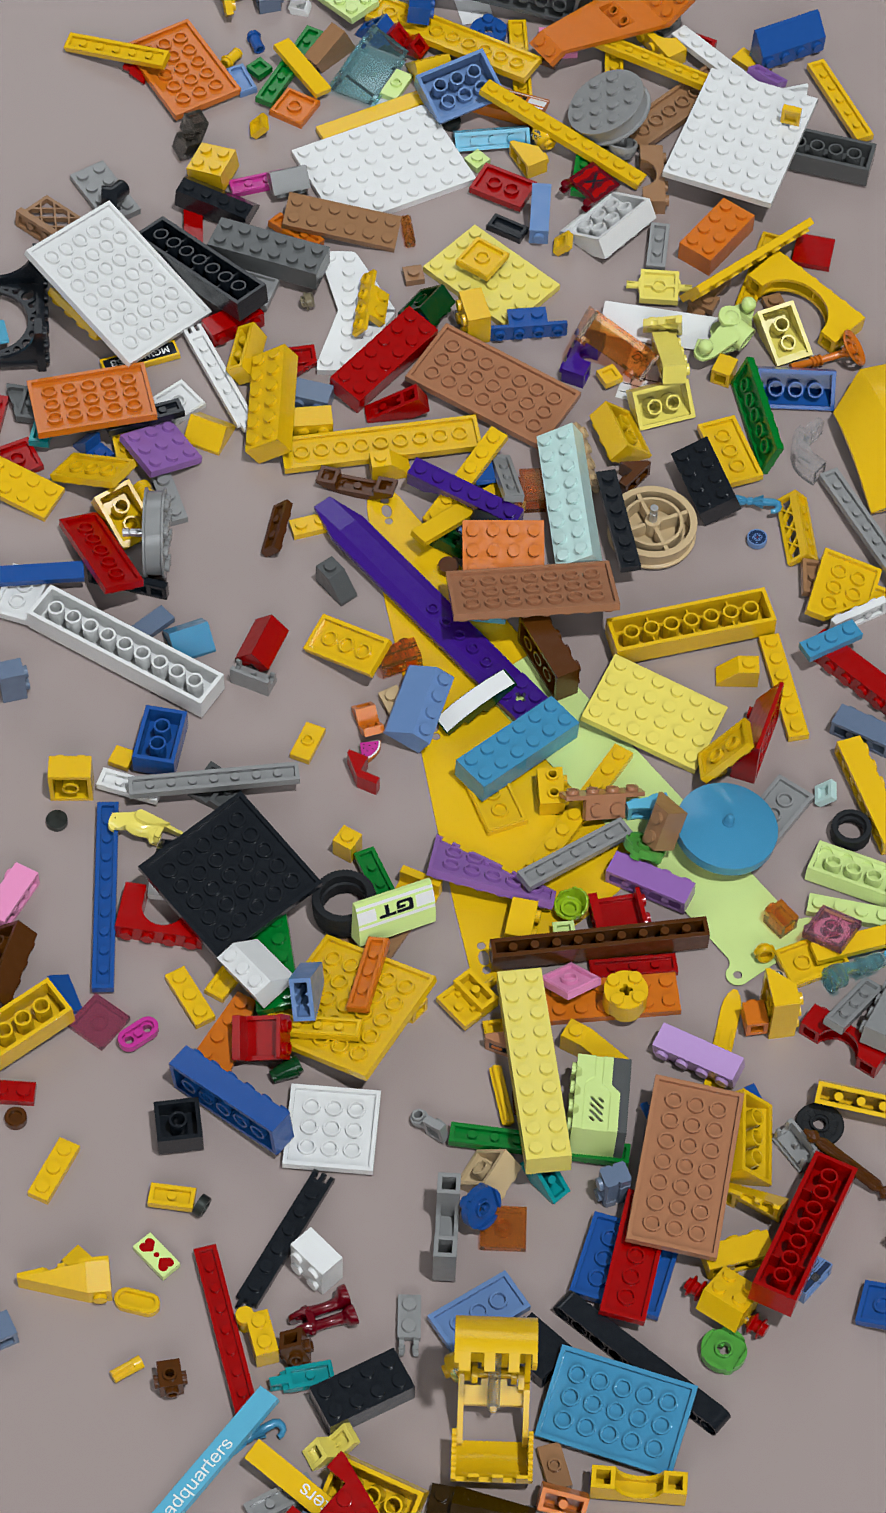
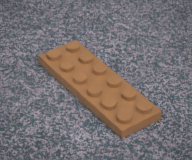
M289 192L282 228L394 253L402 216Z

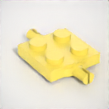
M641 269L638 281L627 280L626 289H638L639 303L677 306L680 292H687L692 289V285L681 284L679 271Z

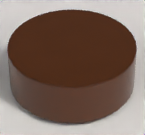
M443 557L438 563L439 573L446 577V571L459 570L458 561L454 557Z
M21 1107L9 1108L4 1115L6 1126L11 1130L24 1128L27 1124L26 1111Z

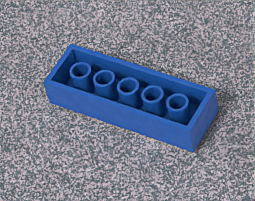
M186 1045L170 1061L169 1067L174 1088L189 1098L199 1097V1104L275 1155H278L294 1138L290 1112L285 1106L275 1104L268 1095L260 1094L248 1082L243 1083L233 1072H227L216 1061H210L205 1058L198 1049L193 1050Z

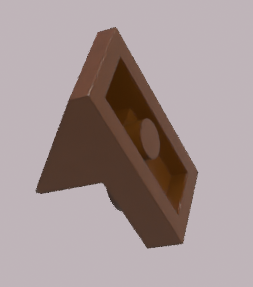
M650 461L620 462L619 475L622 478L619 484L622 494L636 488L650 475Z

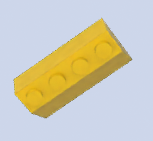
M742 1088L735 1091L744 1093L730 1182L738 1185L769 1187L772 1186V1104Z

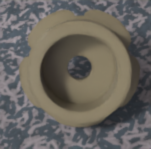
M303 292V296H300L301 305L309 311L310 308L315 307L312 292Z

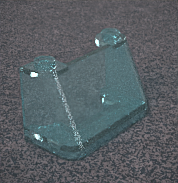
M373 24L330 82L331 90L365 104L371 105L374 103L376 105L382 97L380 92L397 67L401 68L406 62L405 56L408 50Z

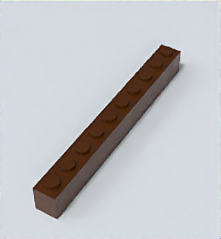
M703 916L490 939L489 956L492 971L594 959L708 948L710 932L707 917Z

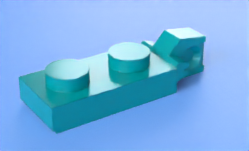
M324 1360L286 1367L284 1371L279 1372V1376L269 1377L270 1391L283 1390V1393L309 1390V1387L334 1376L331 1360Z

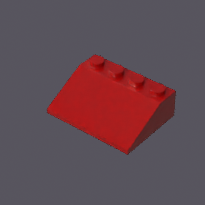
M784 682L776 684L756 699L754 707H749L746 718L749 719L751 724L754 748L748 754L739 758L733 766L728 767L731 768L730 777L752 784L755 783L778 721Z

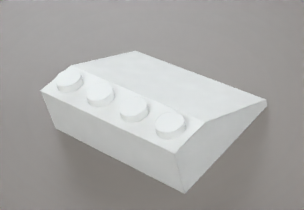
M613 191L595 204L587 213L583 212L564 227L560 234L569 230L573 234V243L594 257L606 259L617 249L623 247L628 240L635 237L643 228L649 226L656 219V215L650 198Z

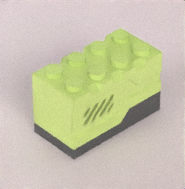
M578 1053L577 1062H572L566 1117L572 1154L622 1158L627 1133L631 1059Z

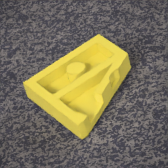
M682 315L643 319V333L675 331L676 335H682Z

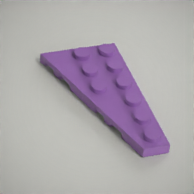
M436 834L427 876L437 880L449 881L456 885L471 887L477 891L489 892L499 897L511 899L518 897L539 901V908L552 910L556 895L555 890L541 885L528 892L517 878V872L512 871V873H509L502 869L503 865L476 852L467 853L460 849L461 845L455 842L452 845L442 841V836Z

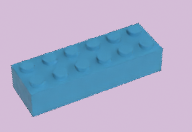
M550 696L456 759L455 775L483 802L508 783H511L577 738L580 722L556 699Z

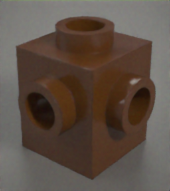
M298 1327L280 1332L279 1355L281 1359L286 1361L288 1367L311 1363V1352H314V1345L312 1339L307 1337L303 1328Z
M180 1358L156 1361L157 1375H153L155 1389H160L161 1397L175 1398L180 1394H184L183 1385H187L188 1381L186 1370L181 1371Z

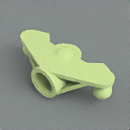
M745 297L738 305L722 307L718 313L719 321L715 322L710 328L711 337L709 339L697 340L693 351L694 357L704 362L718 357L720 353L727 354L735 350L741 351L756 331L752 327L756 300L752 297Z

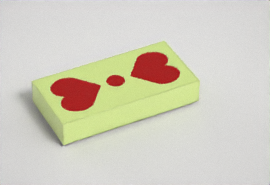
M151 1232L133 1246V1250L163 1281L181 1267L180 1262Z

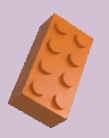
M723 198L679 242L678 258L709 276L753 231L755 215Z

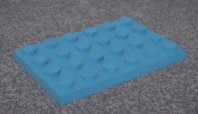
M562 1344L534 1436L653 1474H659L664 1470L674 1471L698 1386Z

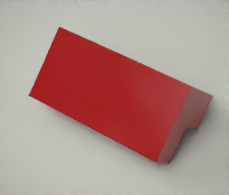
M272 614L255 619L235 659L242 660L243 666L252 664L260 672L269 670L289 630Z

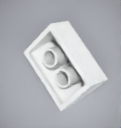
M258 939L232 943L217 957L226 971L263 1008L289 986V978L292 973Z

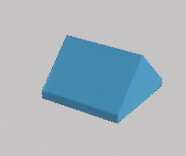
M203 618L163 630L164 637L170 647L193 659L216 652L208 621Z

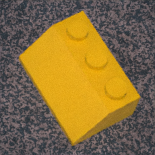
M605 401L589 415L592 427L597 431L600 437L599 441L607 451L606 456L611 462L620 464V462L640 461L652 456L630 411Z
M765 968L760 1000L765 1002L769 1019L768 1039L795 1036L796 1027H799L798 1016H801L800 1006L804 1004L802 992H798L796 983L771 968Z

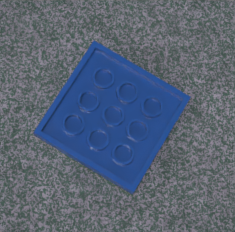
M597 1211L594 1212L569 1290L585 1300L601 1304L621 1218ZM661 1250L646 1318L658 1321L679 1253Z

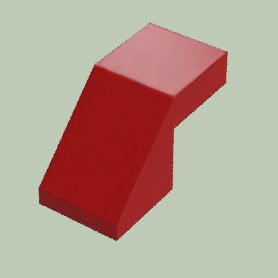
M400 22L394 23L385 34L395 49L418 60L430 48L420 33L409 36Z
M349 749L347 752V765L357 788L377 795L380 790V777L366 772L368 769V757Z

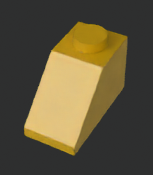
M514 140L510 141L509 155L526 178L530 179L547 172L549 159L539 146Z
M389 449L369 452V469L372 480H378L379 476L393 479L407 478V472L410 469L407 458Z
M736 656L715 668L716 686L758 687L760 674L759 656Z

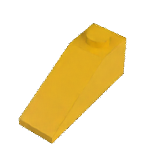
M572 1018L560 1036L559 1048L578 1057L579 1053L629 1059L593 1029Z

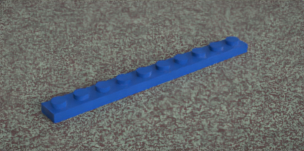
M97 802L92 992H114L119 830H114V833L108 829V820L112 813L119 812V802Z

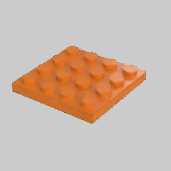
M462 520V570L545 565L544 520Z

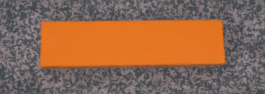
M368 936L346 1005L347 1012L369 1013L391 943L389 938Z

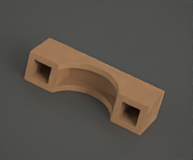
M640 145L639 170L654 180L651 184L642 187V197L650 198L655 214H665V207L669 206V195H666V192H668V181H665V177H662L664 164H666V153H663L662 145Z

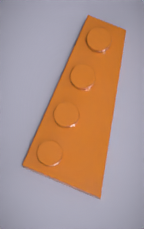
M237 991L197 1048L205 1058L210 1061H216L227 1072L232 1071L236 1061L232 1060V1015L253 1016L256 1009L255 1000Z

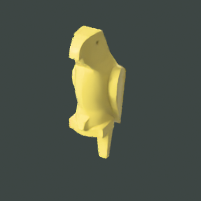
M143 809L134 812L112 813L108 820V829L114 833V830H125L134 836L146 838L150 845L156 847L163 832L176 836L184 833L171 826L169 822Z

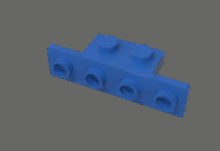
M546 307L507 309L508 325L491 326L490 341L566 336L568 323L567 320L548 322Z

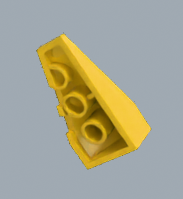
M109 1256L84 1257L77 1259L78 1263L67 1266L63 1262L58 1263L57 1267L51 1270L41 1267L16 1273L18 1287L88 1303L104 1304L107 1301H112Z

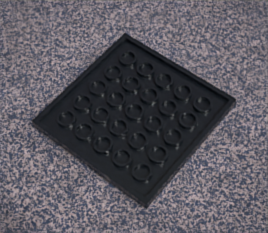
M241 791L138 866V870L219 963L220 961L217 957L232 943L251 940L323 886L322 881Z

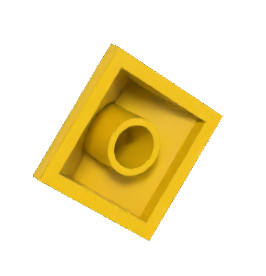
M201 412L190 414L184 436L193 447L219 456L236 427L232 423Z

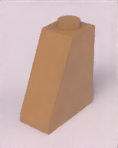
M331 22L304 56L315 69L323 73L354 51L356 47L346 32Z

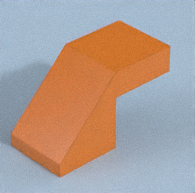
M370 701L351 706L361 735L369 737L383 733L384 725L378 719L376 705Z

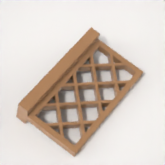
M46 195L26 209L22 207L17 209L15 225L41 242L65 227L57 226V222H67L69 225L79 219L80 216ZM48 203V204L51 205L53 208H45V207H42V206H43L44 204ZM31 213H40V216H34ZM42 213H53V217L42 216ZM56 213L65 214L67 217H56ZM45 222H54V225H48Z

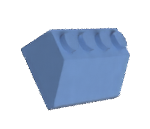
M409 665L383 733L417 753L422 751L431 743L454 677L438 667Z

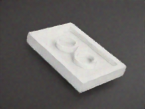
M49 584L1 587L0 618L29 626L27 612L45 592Z

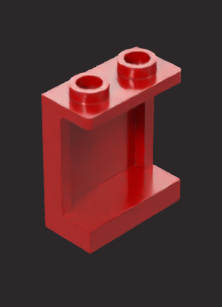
M635 887L632 894L598 899L597 892L588 894L590 902L588 910L593 928L651 922L650 913L645 911V894H641L639 887Z
M232 1015V1060L241 1062L290 1060L292 1044L290 1042L292 1021L290 1015Z

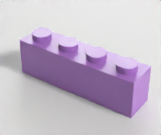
M616 851L605 875V882L631 893H634L635 887H639L641 894H645L646 899L682 914L685 913L695 894L696 883L690 879L674 875L667 869L655 867L648 861L634 860L630 858L628 853H621L619 851Z

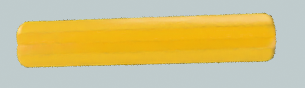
M495 1064L489 1068V1073L501 1123L503 1126H511L515 1119L501 1065Z

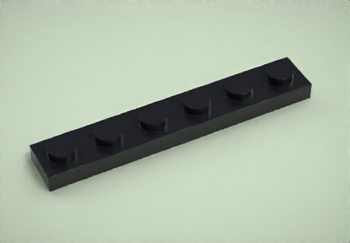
M616 469L598 471L595 478L620 573L641 570V563Z

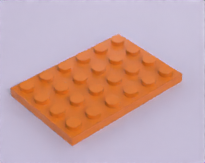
M189 19L129 42L170 52L171 56L164 70L137 66L175 121L240 95V86Z
M144 362L134 363L129 367L120 365L26 381L39 439L158 420Z

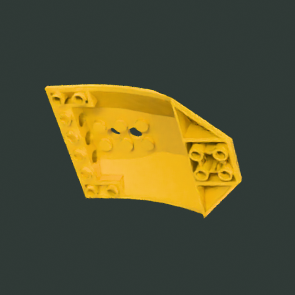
M886 364L859 369L833 412L854 461L870 515L886 511Z

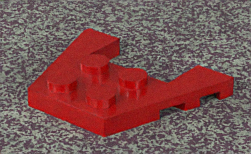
M340 1451L327 1466V1469L341 1480L344 1485L320 1513H379L344 1452ZM292 1505L286 1513L301 1512Z

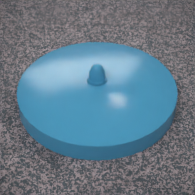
M712 783L696 788L681 802L680 807L688 814L677 842L684 854L699 867L720 875H742L760 868L772 855L778 838L777 820L769 805L753 791L730 783Z

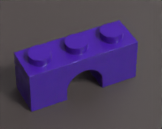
M584 327L582 332L576 335L574 347L569 348L566 362L563 361L560 366L559 372L562 373V382L583 389L591 370V362L584 359L590 358L598 361L605 347L606 334Z

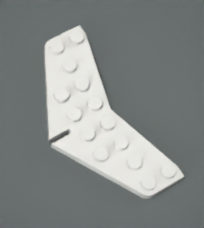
M330 251V264L325 275L338 312L317 361V375H333L395 319V308L388 301L386 319L383 326L378 327L369 321L366 331L357 337L352 335L353 322L356 315L355 309L361 285L360 279L364 273L369 272L359 256L352 251Z

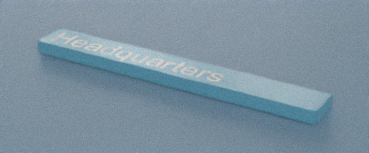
M260 1386L152 1513H186L276 1407L279 1399Z

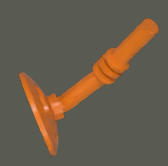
M847 329L843 332L844 347H842V350L823 356L820 354L811 356L809 359L790 363L789 367L815 368L823 366V363L843 357H850L857 365L863 366L866 360L859 340L852 331Z

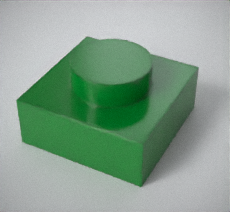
M261 57L246 66L248 73L258 81L273 72V67Z

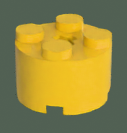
M622 970L608 975L604 984L602 1004L605 1012L615 1017V1020L631 1022L638 1019L643 1011H645L648 985L641 973L638 971Z

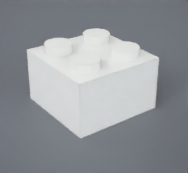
M312 1227L290 1244L291 1268L297 1275H302L307 1279V1284L312 1290H318L323 1295L343 1278V1257Z

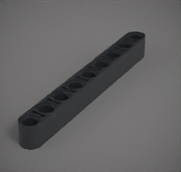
M568 1290L554 1305L553 1310L558 1317L612 1359L693 1384L608 1317L598 1314L599 1311L575 1292ZM698 1388L689 1418L709 1434L716 1435L731 1416L722 1405Z

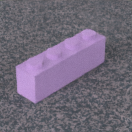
M663 1023L652 1044L653 1053L657 1058L664 1061L668 1059L681 1069L686 1070L688 1068L695 1071V1074L701 1078L706 1079L708 1077L713 1079L716 1084L724 1088L728 1086L734 1089L745 1068L743 1057L667 1023Z

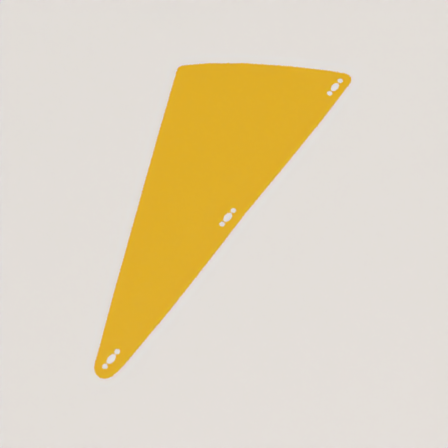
M395 492L392 498H388L389 501L386 504L381 503V499H367L369 523L450 602L446 577L439 573L438 563L443 557L452 556L430 545L423 547L410 535L411 530L421 525L422 522ZM384 505L390 506L392 510L390 517H385L382 514V507ZM390 518L393 520V523L386 524L385 520ZM383 592L403 678L409 665L438 667L454 677L442 710L443 712L456 700L476 687L477 684ZM507 620L505 624L469 621L512 664L527 656L518 642V633ZM494 705L488 712L483 710L469 724L464 722L450 736L439 725L438 731L434 733L439 734L440 738L438 740L432 739L431 743L421 753L438 834L443 837L442 841L451 845L455 842L461 845V850L467 853L476 852L503 865V870L512 873V871L517 872L525 868L526 862L562 814L539 815L536 784L537 768L552 767L545 759L511 782L527 816L528 824L494 835H487L465 788V784L455 775L456 759L512 723ZM602 820L585 821L570 843L599 829L605 823ZM620 843L542 885L555 890V898L560 891L568 890L574 886L583 889L587 895L597 892L598 899L613 897L622 888L605 882L606 869L616 851L628 854L630 852L625 849L623 843ZM449 882L470 969L484 983L492 976L497 979L498 971L514 970L492 971L490 956L487 965H482L478 959L481 951H485L489 955L490 939L504 938L512 899ZM554 905L552 910L538 907V910H542L540 923H535L534 928L538 929L537 934L551 933L552 922L566 920L557 916ZM582 918V919L579 920V921H575V922H574V925L576 926V925H577L579 922H581L584 918ZM480 942L486 945L482 950L477 948V944ZM489 967L491 972L485 974L482 972V969Z

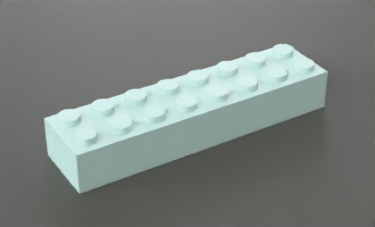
M569 423L537 436L555 564L602 561L583 434L573 423Z

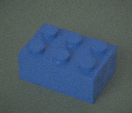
M146 705L132 755L133 771L150 774L175 773L177 771L188 729L187 711Z

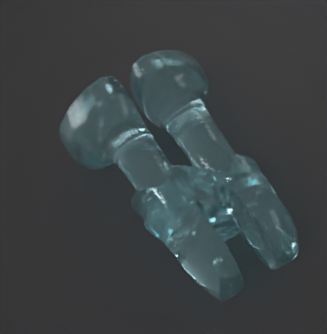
M874 952L863 957H855L854 961L831 964L822 971L823 985L829 993L836 992L839 988L848 985V975H868L885 967L886 957L881 952Z

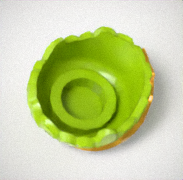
M576 886L568 890H562L555 898L554 910L557 916L566 921H579L588 912L590 905L589 897L583 889Z

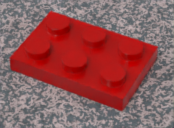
M485 163L470 185L469 193L521 212L532 195V183L537 182Z

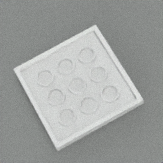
M292 1083L288 1110L293 1125L294 1138L284 1147L282 1168L316 1169L318 1171L373 1175L381 1090Z

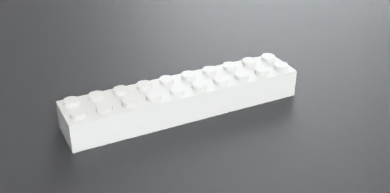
M51 584L27 612L28 624L31 629L201 718L225 689L224 674Z

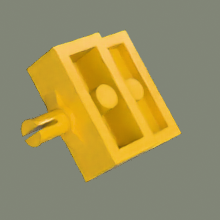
M469 968L453 980L452 986L436 997V1002L466 1031L498 1006L499 997L491 990V988L497 985V979L492 976L484 983Z

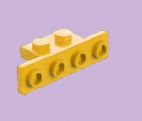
M375 269L364 273L360 279L361 285L355 309V321L353 322L352 335L354 337L367 330L369 321L378 327L385 324L390 294L375 285L377 274Z

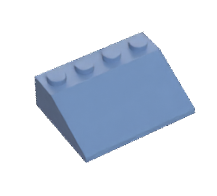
M483 48L415 76L414 86L422 102L439 125L492 104V102L479 95L480 89L489 79L500 86L502 85Z

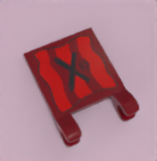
M592 161L570 178L564 179L559 190L565 194L574 186L586 197L581 209L587 213L595 204L619 188L620 184Z

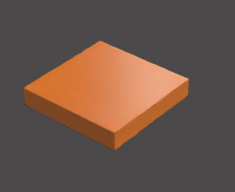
M288 87L269 110V115L302 129L320 106V100Z

